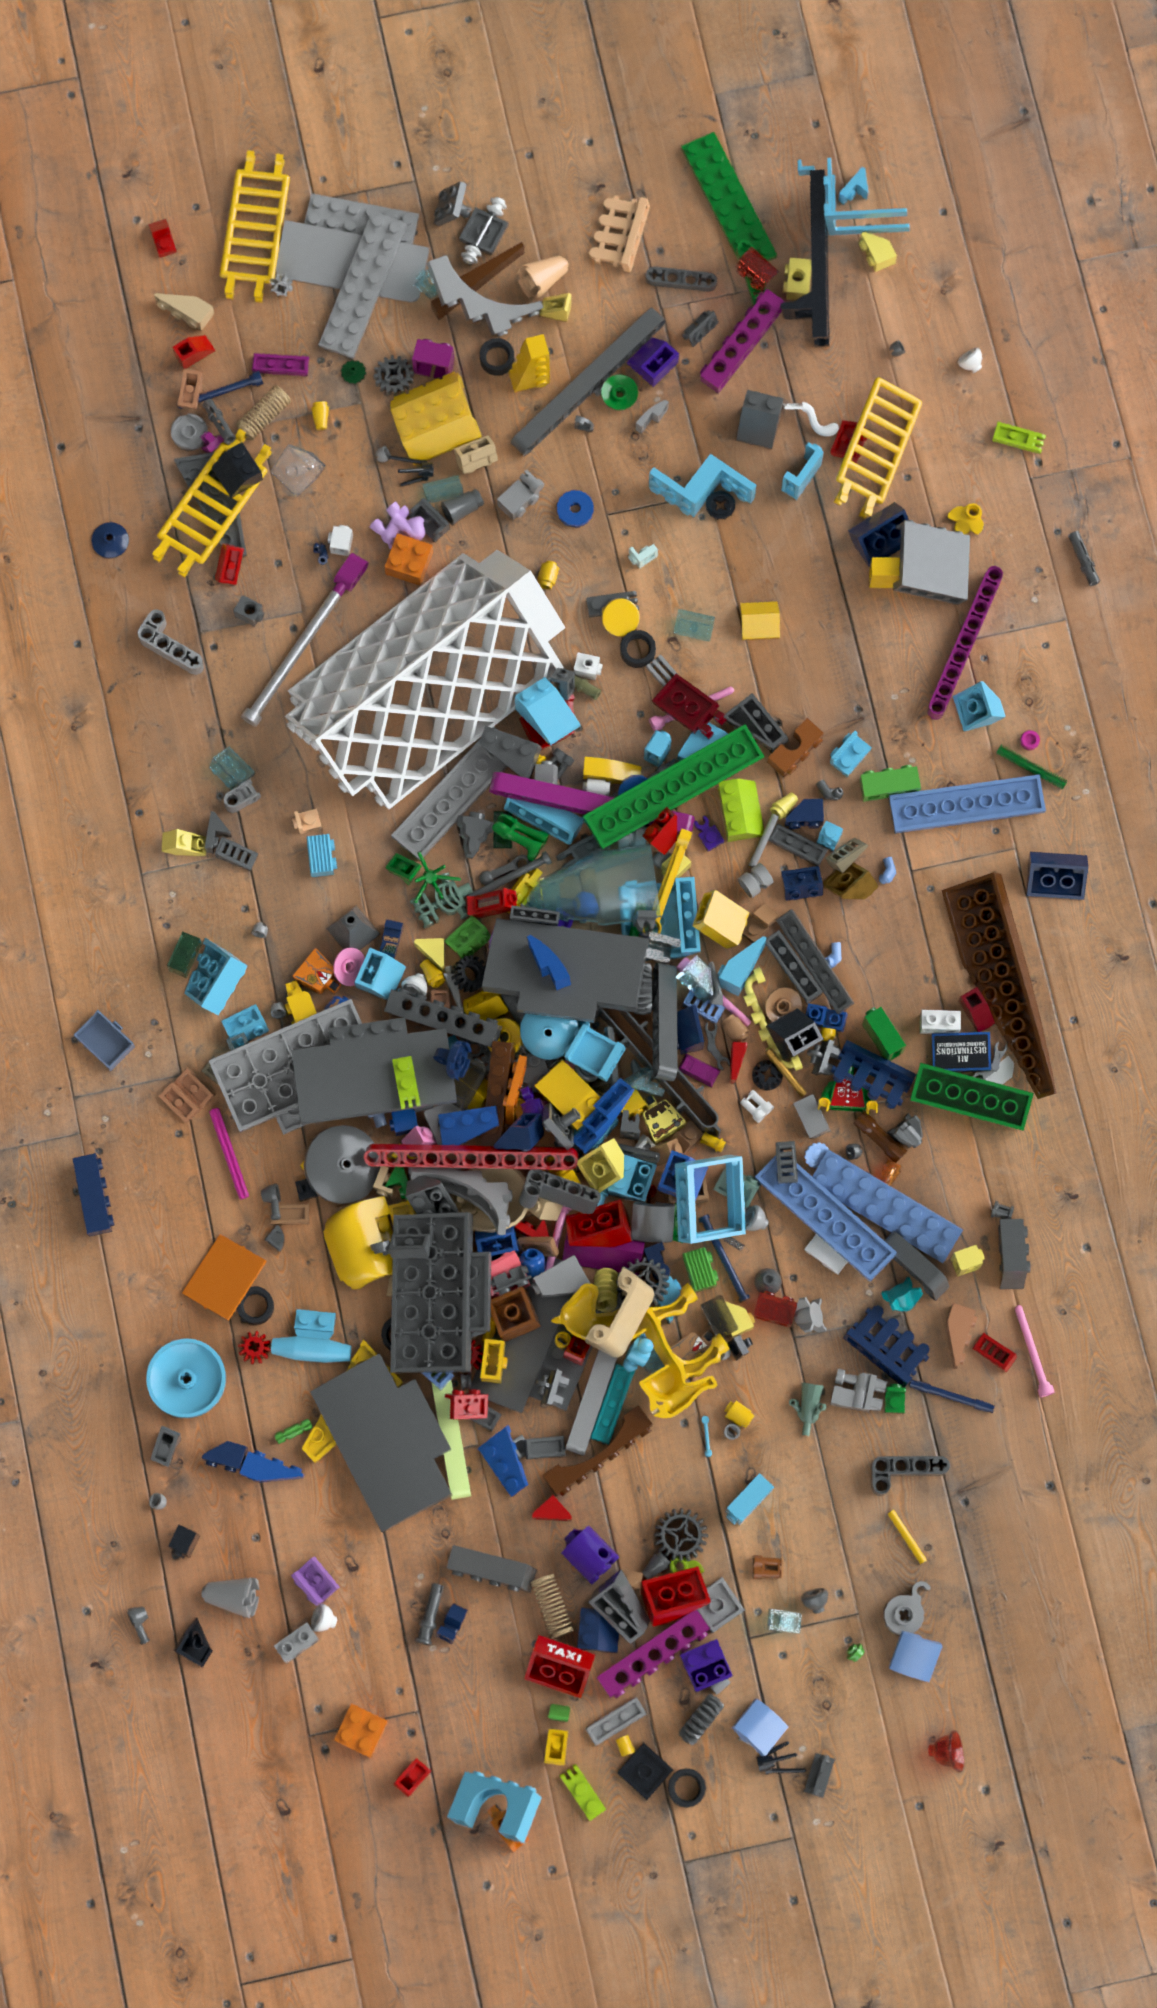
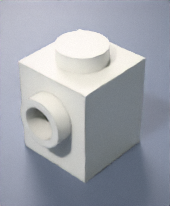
M345 525L333 526V532H329L328 535L331 554L349 556L353 539L352 529Z
M578 652L574 672L578 677L596 681L597 675H601L603 664H600V657Z

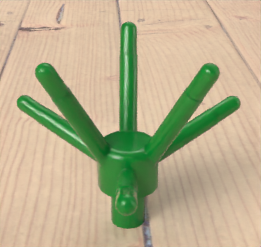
M418 852L425 871L423 876L414 881L416 883L422 880L425 881L414 902H418L428 883L433 885L439 897L443 899L436 880L460 881L461 878L437 875L436 873L445 869L446 866L442 865L435 870L429 869L421 852Z

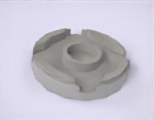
M195 414L178 417L171 427V437L175 445L186 451L202 447L204 442L200 436L208 432L205 421Z

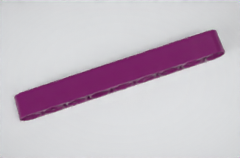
M998 566L989 567L985 573L929 703L927 713L931 719L938 720L942 718L1001 583L1003 572ZM994 574L998 577V579L993 580L989 577V575ZM989 591L991 595L985 596L982 592ZM981 607L983 608L984 612L979 613L975 610V608ZM973 623L977 628L971 629L968 627V624ZM967 640L970 644L965 646L961 641ZM959 656L963 661L956 662L954 657ZM953 673L956 677L950 679L946 674ZM939 690H947L948 695L940 694ZM939 706L941 711L935 712L932 707Z

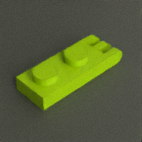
M997 422L992 441L1041 454L1042 449L1039 447H1043L1044 442L1041 440H1045L1046 435Z
M412 1057L392 1059L401 1110L405 1109L404 1101H408L409 1108H413L412 1100H415L417 1107L421 1106Z
M574 1764L573 1769L577 1772L573 1775L571 1770L567 1769L566 1772L570 1776L569 1779L563 1773L559 1776L589 1821H591L607 1809L578 1766Z

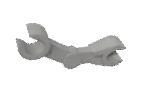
M997 1042L994 1046V1060L991 1064V1071L977 1072L973 1077L980 1076L986 1080L992 1073L997 1072L1000 1067V1061L1007 1051V1044L1003 1051H999L997 1048L999 1042Z

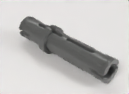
M212 399L205 400L203 407L208 413V419L214 423L226 444L233 443L236 437L224 420L222 411L216 407Z
M1072 532L1068 535V538L1080 562V569L1084 572L1089 586L1097 585L1100 579L1094 568L1095 563L1089 557L1080 532Z

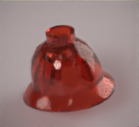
M953 1730L949 1735L940 1737L934 1744L929 1745V1757H934L935 1761L940 1765L952 1767L957 1772L963 1771L964 1751L961 1738L956 1730Z

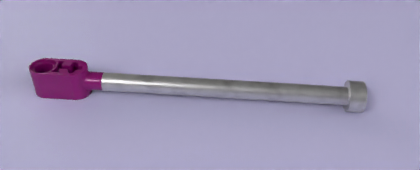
M354 553L348 556L334 578L335 587L250 709L246 708L241 715L243 720L257 727L262 719L260 714L343 593L346 590L351 592L368 568L369 562Z

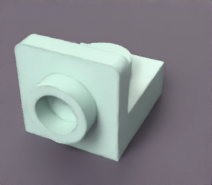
M653 544L650 547L645 546L640 550V554H638L631 546L628 558L633 565L636 564L639 568H642L658 556V549Z

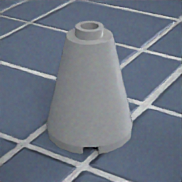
M252 1577L208 1582L202 1589V1598L209 1604L240 1616L251 1618L250 1616H254L259 1602V1597H256V1590H260L257 1578Z

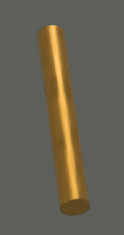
M769 1048L765 1054L801 1097L807 1094V1091L775 1052Z

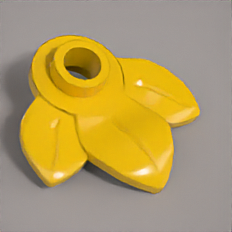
M975 503L968 504L966 507L957 506L947 516L950 520L956 522L955 531H961L965 535L970 531L979 535L984 527V522L981 519L982 509ZM974 511L976 515L972 516L969 512Z

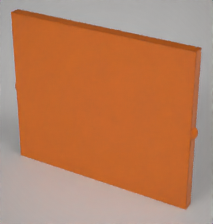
M220 1234L182 1294L199 1303L203 1308L209 1309L229 1321L267 1261L247 1250L245 1246H240Z

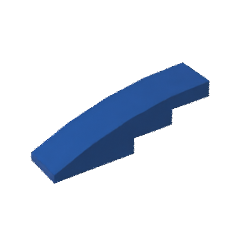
M620 1078L593 1105L595 1110L582 1122L584 1127L574 1136L573 1144L583 1153L587 1154L615 1121L634 1092V1089Z

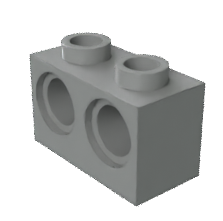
M305 1623L275 1644L274 1647L287 1664L320 1640L310 1625Z

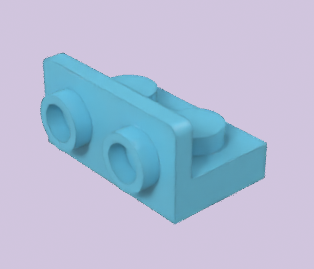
M856 731L852 734L848 733L842 740L843 745L840 748L836 747L830 754V764L846 777L852 773L872 749L871 746L857 736L858 732Z
M256 1004L221 1021L234 1047L243 1045L269 1031Z

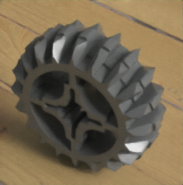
M645 963L637 1012H634L640 1015L651 1014L653 1010L652 966L650 963Z
M636 1258L635 1264H632L630 1261L628 1262L629 1268L622 1267V1269L625 1268L632 1273L643 1271L637 1277L642 1281L646 1279V1284L653 1289L654 1297L651 1304L653 1303L657 1307V1300L664 1301L662 1295H668V1291L665 1288H669L670 1284L666 1282L669 1280V1276L664 1275L666 1270L665 1268L660 1269V1263L654 1265L653 1259L647 1263L646 1258H643L642 1262L639 1263L638 1258ZM651 1273L659 1279L658 1286L650 1281ZM619 1287L617 1288L618 1293L623 1292L622 1289H620ZM620 1295L621 1300L626 1298V1296Z
M680 1508V1514H676V1510L672 1509L673 1516L666 1512L665 1517L667 1520L659 1519L663 1526L656 1525L655 1527L661 1533H654L655 1537L661 1538L655 1541V1544L663 1545L659 1548V1551L662 1552L666 1549L667 1552L664 1555L666 1558L671 1553L673 1555L671 1561H674L676 1556H679L680 1563L683 1560V1556H686L687 1561L691 1560L690 1554L697 1558L698 1555L695 1551L703 1552L699 1545H707V1542L702 1540V1538H708V1534L702 1533V1531L707 1529V1526L700 1527L704 1520L696 1521L695 1519L698 1517V1514L695 1513L691 1517L690 1509H688L686 1515L683 1514V1508ZM683 1519L682 1525L679 1528L667 1527L672 1521ZM689 1522L695 1526L698 1538L687 1531ZM683 1526H685L684 1535L687 1537L686 1539L683 1538L682 1540H680V1543L678 1545L677 1543L679 1539L678 1535H676V1532H680ZM665 1533L675 1539L674 1549L667 1544ZM682 1543H695L691 1549L679 1551Z
M712 1694L707 1695L679 1731V1736L683 1738L682 1740L690 1745L696 1744L724 1708V1704L720 1699Z

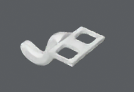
M802 402V404H783L784 409H802V411L806 412L811 427L819 435L832 436L839 429L836 423L821 426L817 421L813 407L806 402Z

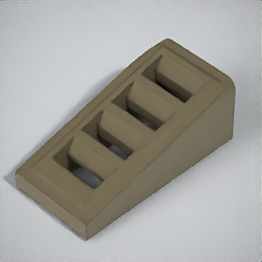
M853 838L827 856L826 860L832 868L844 873L868 845L857 838Z

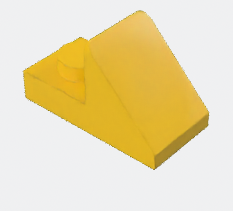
M548 1729L544 1763L565 1765L568 1731Z

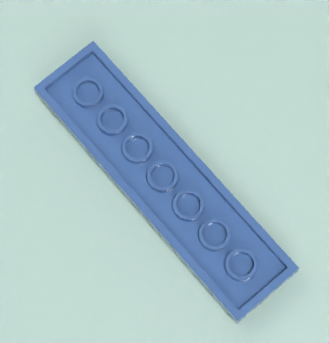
M1040 774L889 795L895 834L1046 812Z
M829 1149L812 1176L841 1203L889 1232L896 1231L909 1244L941 1263H944L964 1230Z
M775 1156L755 1176L758 1182L871 1282L895 1257L897 1252L800 1165L797 1164L798 1183L778 1184L777 1160ZM781 1157V1160L792 1159L791 1157ZM783 1165L781 1168H793V1165ZM782 1173V1176H793V1173Z

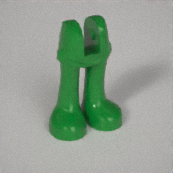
M502 813L499 815L498 821L492 826V830L503 839L511 840L526 848L527 859L531 862L536 859L550 836L545 831H538L518 822L516 818ZM515 831H518V832H520V833H522V834L528 836L529 838H527V837H525V836H523V835H521V834H519V833H517V832H515Z

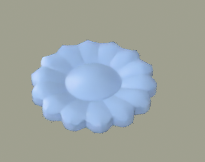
M813 1143L805 1151V1162L808 1166L817 1168L829 1148L824 1143Z

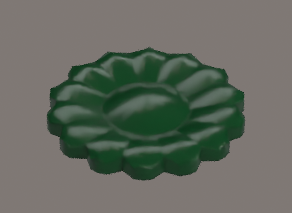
M358 360L347 361L342 366L341 377L349 384L360 383L365 379L366 367Z

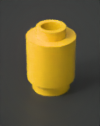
M553 561L541 563L537 582L542 589L552 590V587L555 586L559 567Z
M737 1400L735 1403L730 1402L724 1410L727 1413L725 1417L739 1427L743 1426L744 1428H747L755 1416L751 1413L750 1409Z

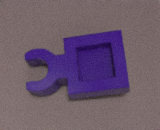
M703 816L705 824L699 825L697 821H694V826L697 830L701 831L698 837L709 852L723 844L724 839L715 825L709 827L708 818Z

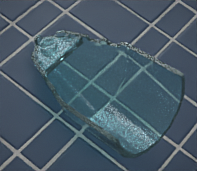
M651 844L593 852L539 879L527 897L528 907L560 912L559 920H580V923H586L587 921L597 922L598 925L631 922L637 910L656 911L657 918L661 917Z

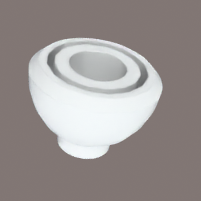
M973 348L967 351L958 359V365L963 369L971 370L973 373L982 368L980 349Z
M420 973L407 977L401 984L402 989L409 991L408 995L415 997L416 994L426 996L427 994L426 977Z
M318 1605L311 1618L313 1631L322 1632L329 1628H334L337 1623V1617L333 1615L332 1610L327 1605Z

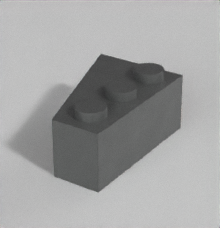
M1000 1219L998 1240L1001 1259L999 1269L1002 1272L1000 1289H1024L1027 1273H1030L1031 1270L1030 1261H1027L1026 1255H1029V1244H1025V1238L1028 1237V1228L1024 1226L1023 1219Z
M622 1569L597 1587L589 1600V1603L630 1644L644 1634L650 1622Z

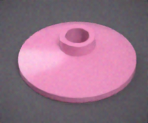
M345 948L337 954L333 970L336 979L342 985H355V980L365 959L361 951L356 948Z

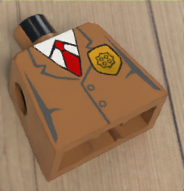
M708 1330L701 1337L692 1332L670 1348L680 1359L689 1361L704 1354L709 1348L708 1345L712 1343L714 1336Z

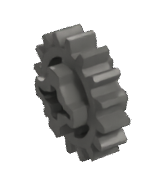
M391 355L390 360L384 357V362L378 361L379 367L374 368L376 387L380 386L381 392L386 390L387 395L393 392L394 396H397L398 391L401 394L404 393V388L409 390V384H413V378L411 377H414V371H411L412 365H407V359L401 361V356L394 359V356ZM404 370L406 372V378H404L403 376ZM382 372H383L384 375H385L384 380H382V377H381V376H382Z

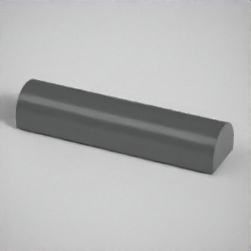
M780 930L766 938L765 945L806 1003H811L823 994L822 989Z

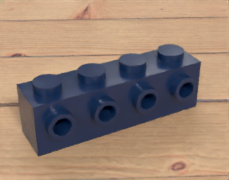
M96 1153L72 1158L88 1236L112 1232L111 1226H115L113 1215H109L108 1211L111 1203L109 1195L105 1196L104 1189L107 1188L106 1178L101 1176L100 1170L104 1169L102 1159L98 1158Z

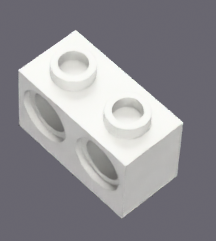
M921 1011L920 1034L960 1032L961 1011Z

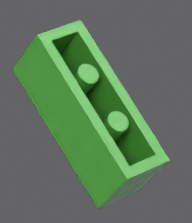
M905 765L901 769L895 770L893 768H885L882 772L866 771L860 775L859 779L863 802L889 798V795L917 792L921 789L917 766L912 767V765Z

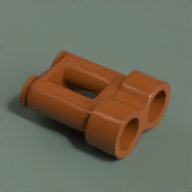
M754 1555L753 1579L781 1578L782 1571L780 1566H782V1558H765L762 1555ZM765 1566H777V1570H765Z

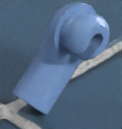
M892 857L883 859L885 871L879 875V882L881 884L892 882L896 875Z

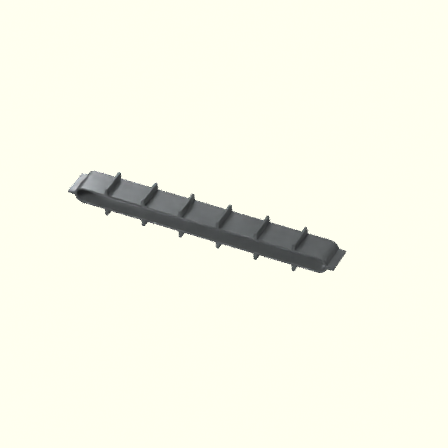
M597 1007L595 1018L600 1016L609 1027H613L614 1033L621 1040L620 1043L625 1048H628L650 1073L648 1081L651 1083L653 1080H656L677 1103L676 1111L679 1114L684 1111L703 1133H713L719 1138L721 1129L717 1125L718 1114L702 1096L704 1086L702 1085L696 1089L677 1068V1079L715 1121L711 1126L702 1123L666 1080L653 1077L652 1064L602 1008ZM618 1010L653 1050V1039L646 1033L648 1022L645 1021L639 1025L628 1011Z

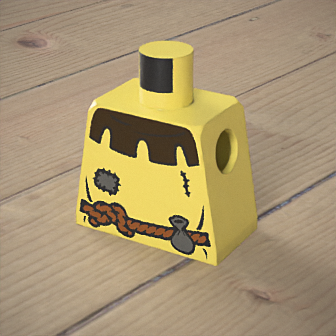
M653 1095L644 1099L648 1110L643 1113L642 1117L655 1145L686 1125L685 1119L666 1099L660 1103H657Z

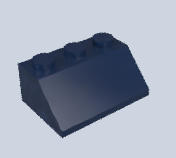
M895 502L848 530L855 548L869 567L872 557H889L900 550L901 530L895 529V526L904 520H909L905 509Z
M1030 852L1027 872V896L1084 900L1089 868L1087 855Z

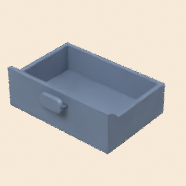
M99 1010L74 1034L75 1038L110 1071L135 1048L134 1043L121 1032L123 1028L115 1020L112 1023Z

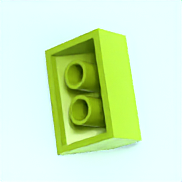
M732 779L720 782L718 784V793L727 842L762 837L764 826L755 781Z

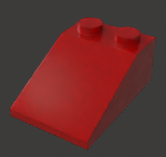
M621 1199L597 1206L592 1214L577 1212L566 1216L570 1246L617 1247L632 1242L629 1216Z
M699 1566L641 1581L640 1593L652 1627L672 1622L711 1603Z

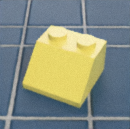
M614 1138L578 1160L577 1165L590 1187L599 1193L624 1178V1154Z

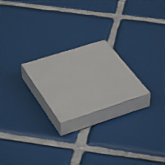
M723 1577L707 1587L711 1603L697 1609L710 1628L711 1633H714L745 1611Z

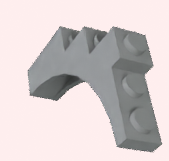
M447 255L426 263L442 306L447 304L448 307L458 304L459 300L467 321L472 319L475 322L483 319L482 315L485 316L491 335L497 334L500 337L508 334L507 330L512 328L510 321L513 324L523 320L522 316L527 314L529 317L540 314L539 310L543 308L541 301L524 305H509L481 296L460 279Z
M409 1167V1181L424 1175L441 1181L448 1193L457 1195L479 1207L490 1218L498 1235H506V1227L510 1226V1217L506 1214L509 1202H512V1190L508 1189L507 1182L486 1183V1178L482 1177L481 1171H461V1168Z

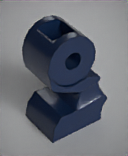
M453 1603L445 1617L444 1626L439 1628L436 1637L453 1645L468 1610Z

